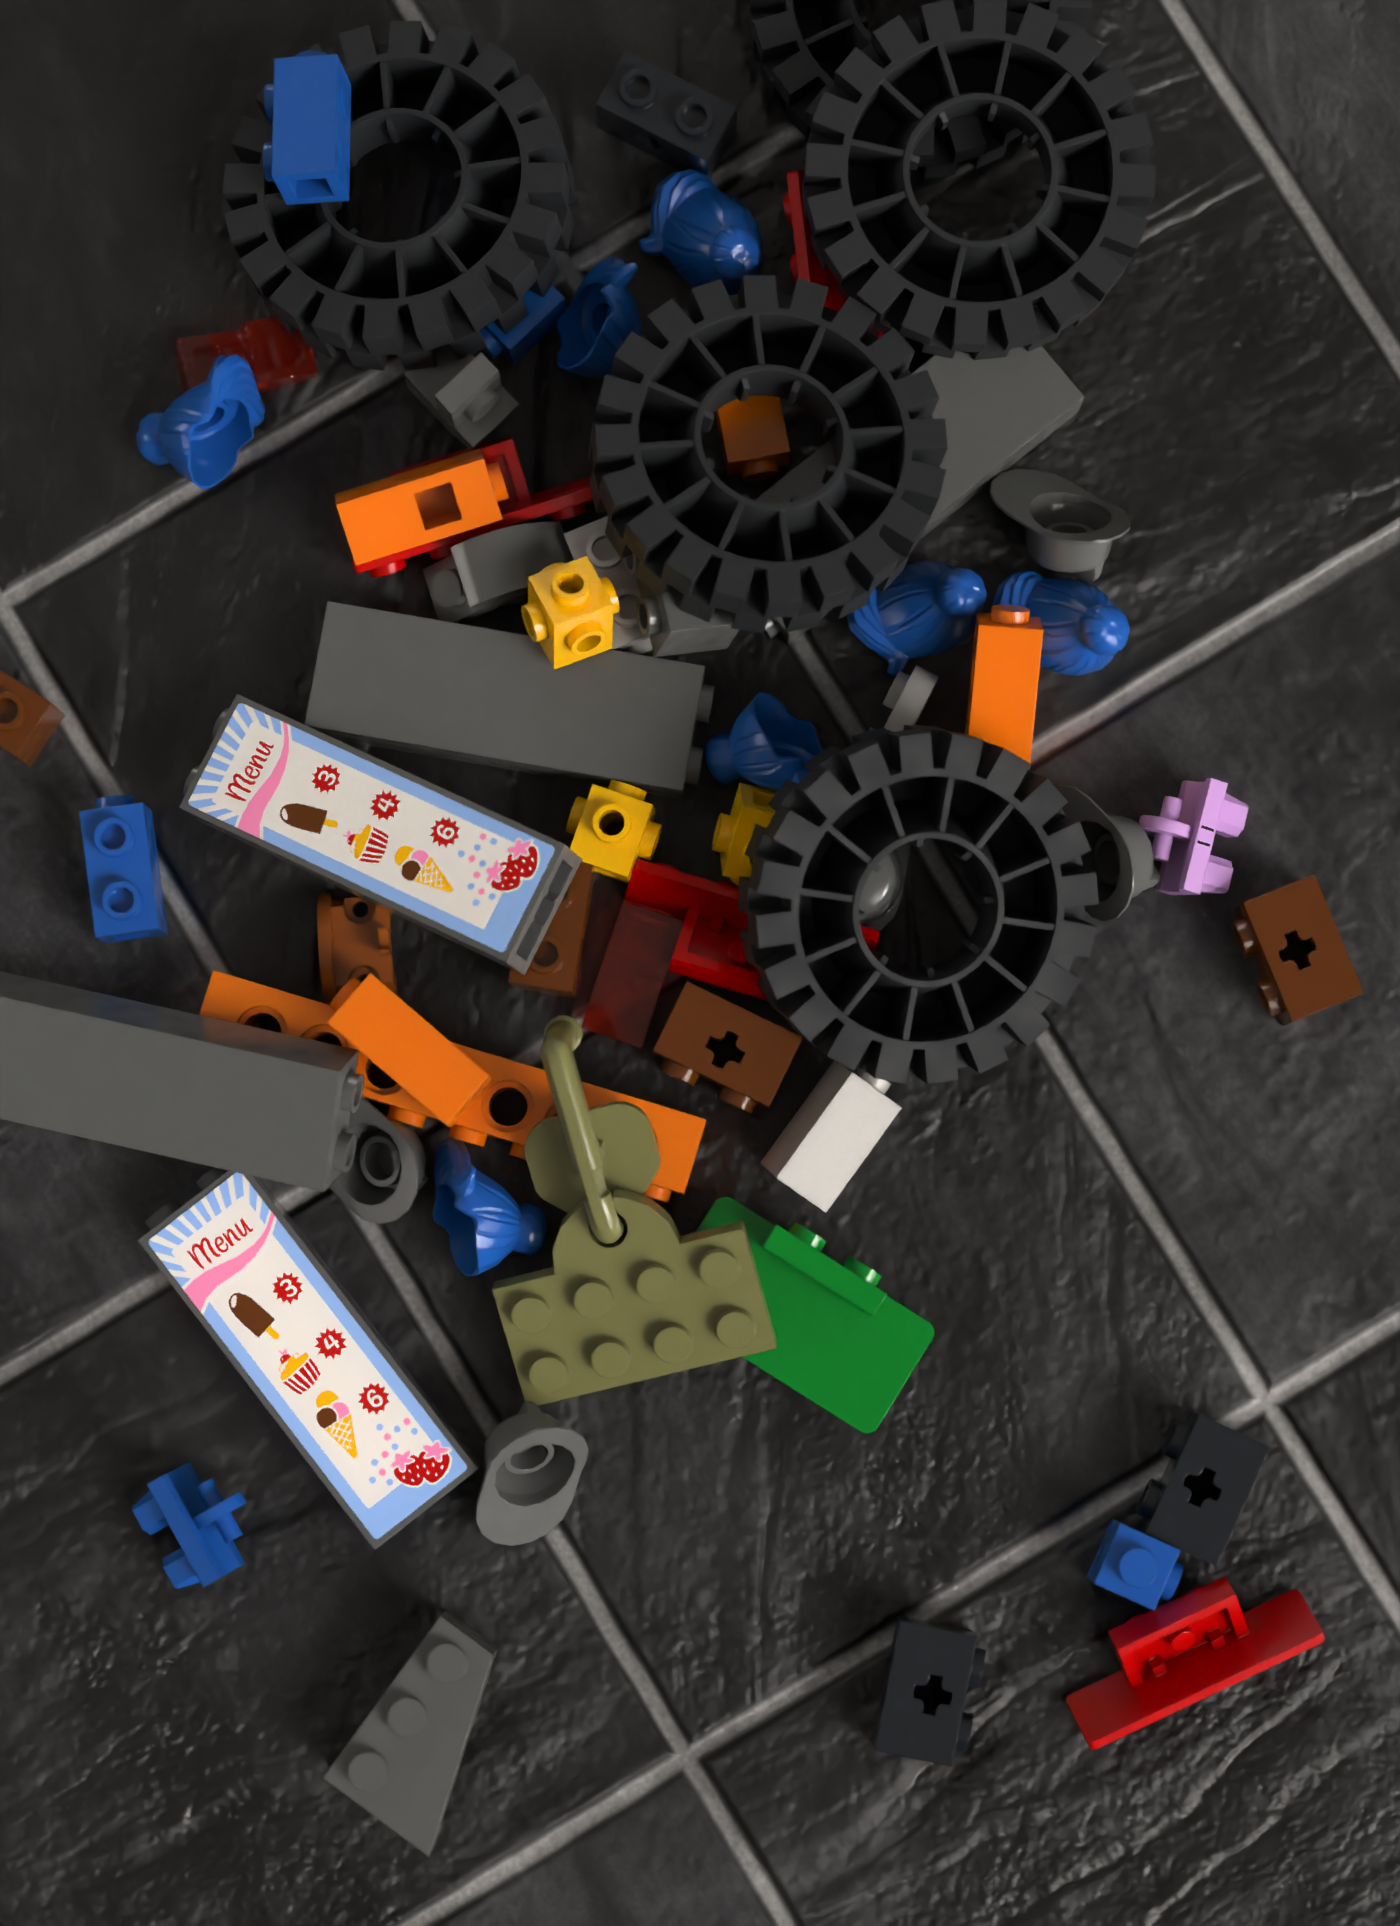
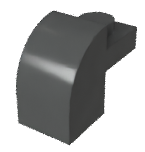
M451 344L435 348L437 367L408 370L404 373L408 389L431 414L461 443L473 449L519 406V403L502 387L499 370L482 352L477 357L470 354L458 360Z
M561 522L519 524L473 537L451 547L452 555L423 569L438 620L466 624L502 605L528 604V576L539 573L551 564L573 561L564 539Z

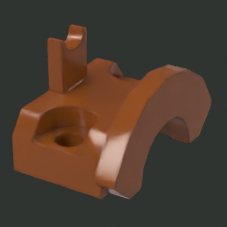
M332 892L318 894V952L325 1004L330 1005L336 994L353 977L360 981L370 973L394 994H397L391 945L392 912L360 897L332 899ZM360 904L368 906V913L364 917H357L355 915V909Z

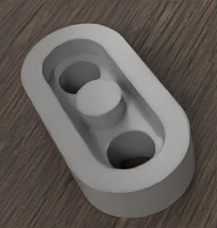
M916 665L911 676L899 671L882 704L893 710L884 728L895 732L903 731L904 725H916L939 676Z

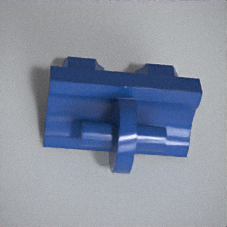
M190 1462L148 1483L147 1486L150 1491L132 1506V1512L143 1531L152 1535L170 1526L180 1544V1549L163 1558V1568L175 1588L179 1589L199 1582L205 1587L245 1564L233 1541L243 1535L231 1512L246 1504V1499L240 1491L224 1500L214 1480L211 1478L201 1483Z

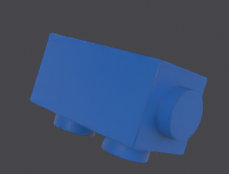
M303 51L295 55V57L274 58V83L266 84L264 88L266 117L269 123H273L272 142H265L263 145V167L267 181L275 182L286 205L349 201L351 83L338 55L326 54L320 51Z
M114 795L96 799V809L79 811L95 938L108 944L168 935L152 810L143 802L134 803L133 795Z

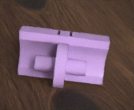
M1206 778L1205 782L1182 781L1178 798L1164 797L1159 817L1151 815L1140 816L1139 825L1145 830L1146 834L1154 836L1152 844L1154 860L1162 862L1159 871L1161 878L1156 884V891L1169 895L1223 894L1228 891L1233 873L1232 861L1210 855L1215 834L1227 838L1238 837L1244 829L1249 809L1247 804L1226 794L1228 783L1213 778Z

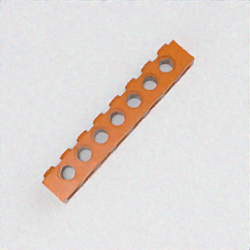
M213 970L199 1015L252 1026L260 1018L274 1017L279 1022L281 1033L311 1040H317L325 1035H333L338 1037L342 1047L359 1050L327 1023L336 1013L329 1005ZM451 1042L489 1074L493 1080L455 1124L449 1128L447 1136L484 1147L487 1136L512 1143L509 1155L526 1160L525 1143L531 1129L540 1121L558 1115L545 1070ZM359 1050L356 1073L364 1076L363 1098L388 1105L387 1118L423 1129L426 1117L441 1121L399 1084L387 1089L376 1087L370 1076L373 1062ZM581 1081L589 1108L610 1102L624 1101L641 1108L650 1119L661 1163L644 1196L668 1203L671 1192L685 1195L706 1126V1119ZM508 1090L520 1092L527 1101L525 1117L519 1123L512 1126L498 1124L492 1115L493 1101L500 1093Z

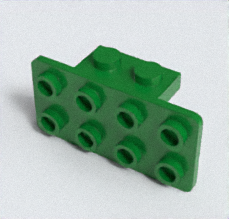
M730 1197L717 1199L696 1232L744 1221L777 1338L776 1349L743 1356V1358L860 1432L868 1434L876 1431L933 1340L934 1328L931 1323L887 1296V1293L877 1288L876 1285L882 1276L851 1256H848L842 1266L821 1253L827 1241L794 1221L789 1230L786 1231L780 1226H775Z

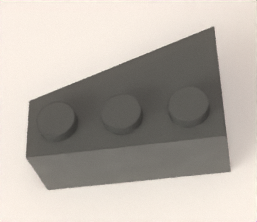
M447 1610L439 1617L323 1777L428 1857L435 1846L498 1649Z

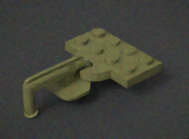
M567 1015L554 1017L547 1023L540 1048L541 1059L558 1116L546 1118L537 1123L529 1132L525 1143V1157L536 1193L543 1200L568 1213L562 1219L552 1250L554 1267L494 1281L492 1288L525 1401H532L537 1406L776 1349L777 1338L744 1221L681 1236L671 1215L653 1199L644 1196L661 1163L650 1119L641 1108L624 1101L588 1107L572 1052L580 1045L582 1029L574 1018ZM626 1223H627V1230H626V1232L623 1234L624 1227H625V1225H626Z

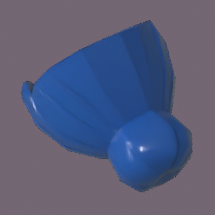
M689 169L671 173L656 186L651 206L650 235L648 238L639 239L640 249L650 256H665L677 273L693 287L721 279L728 296L738 294L743 275H758L763 260V244L760 229L755 217L752 216V212L735 198H731L718 190L709 176Z
M611 256L599 262L588 272L574 295L570 306L559 316L556 322L561 346L557 353L559 367L583 377L605 378V374L610 376L614 355L631 331L642 336V321L635 301L627 287L634 273L638 270L636 263L625 264L620 258Z
M224 354L217 357L213 361L206 381L178 396L165 413L152 412L140 420L139 430L136 434L140 455L156 466L170 463L175 471L201 489L214 487L227 477L237 462L241 448L254 438V428L264 420L265 407L262 403L254 374L247 360L237 354L231 356Z
M918 560L905 565L903 571L883 592L877 587L873 588L866 605L847 615L850 630L861 642L888 662V674L897 676L899 671L903 672L906 669L910 658L941 654L961 644L974 630L976 614L982 610L986 602L987 592L982 578L970 569L955 568L945 562Z
M1025 570L1010 575L998 586L992 602V606L1016 605L1030 609V617H1040L1044 630L1040 667L1054 673L1078 676L1102 670L1112 661L1113 656L1124 648L1130 632L1126 615L1114 606L1108 596L1095 586L1079 579L1047 578L1034 571Z
M758 693L736 719L731 732L715 733L704 745L707 767L717 782L727 785L743 777L761 788L778 791L787 779L799 783L810 773L805 763L824 751L819 744L817 730L813 723L790 715L785 705L768 693Z
M451 1138L443 1140L436 1151L434 1160L436 1200L432 1216L434 1222L445 1228L450 1236V1251L457 1268L465 1276H477L498 1265L511 1252L523 1256H531L540 1252L547 1233L545 1212L534 1203L518 1205L500 1184L476 1170L471 1165L470 1154L463 1141H453Z

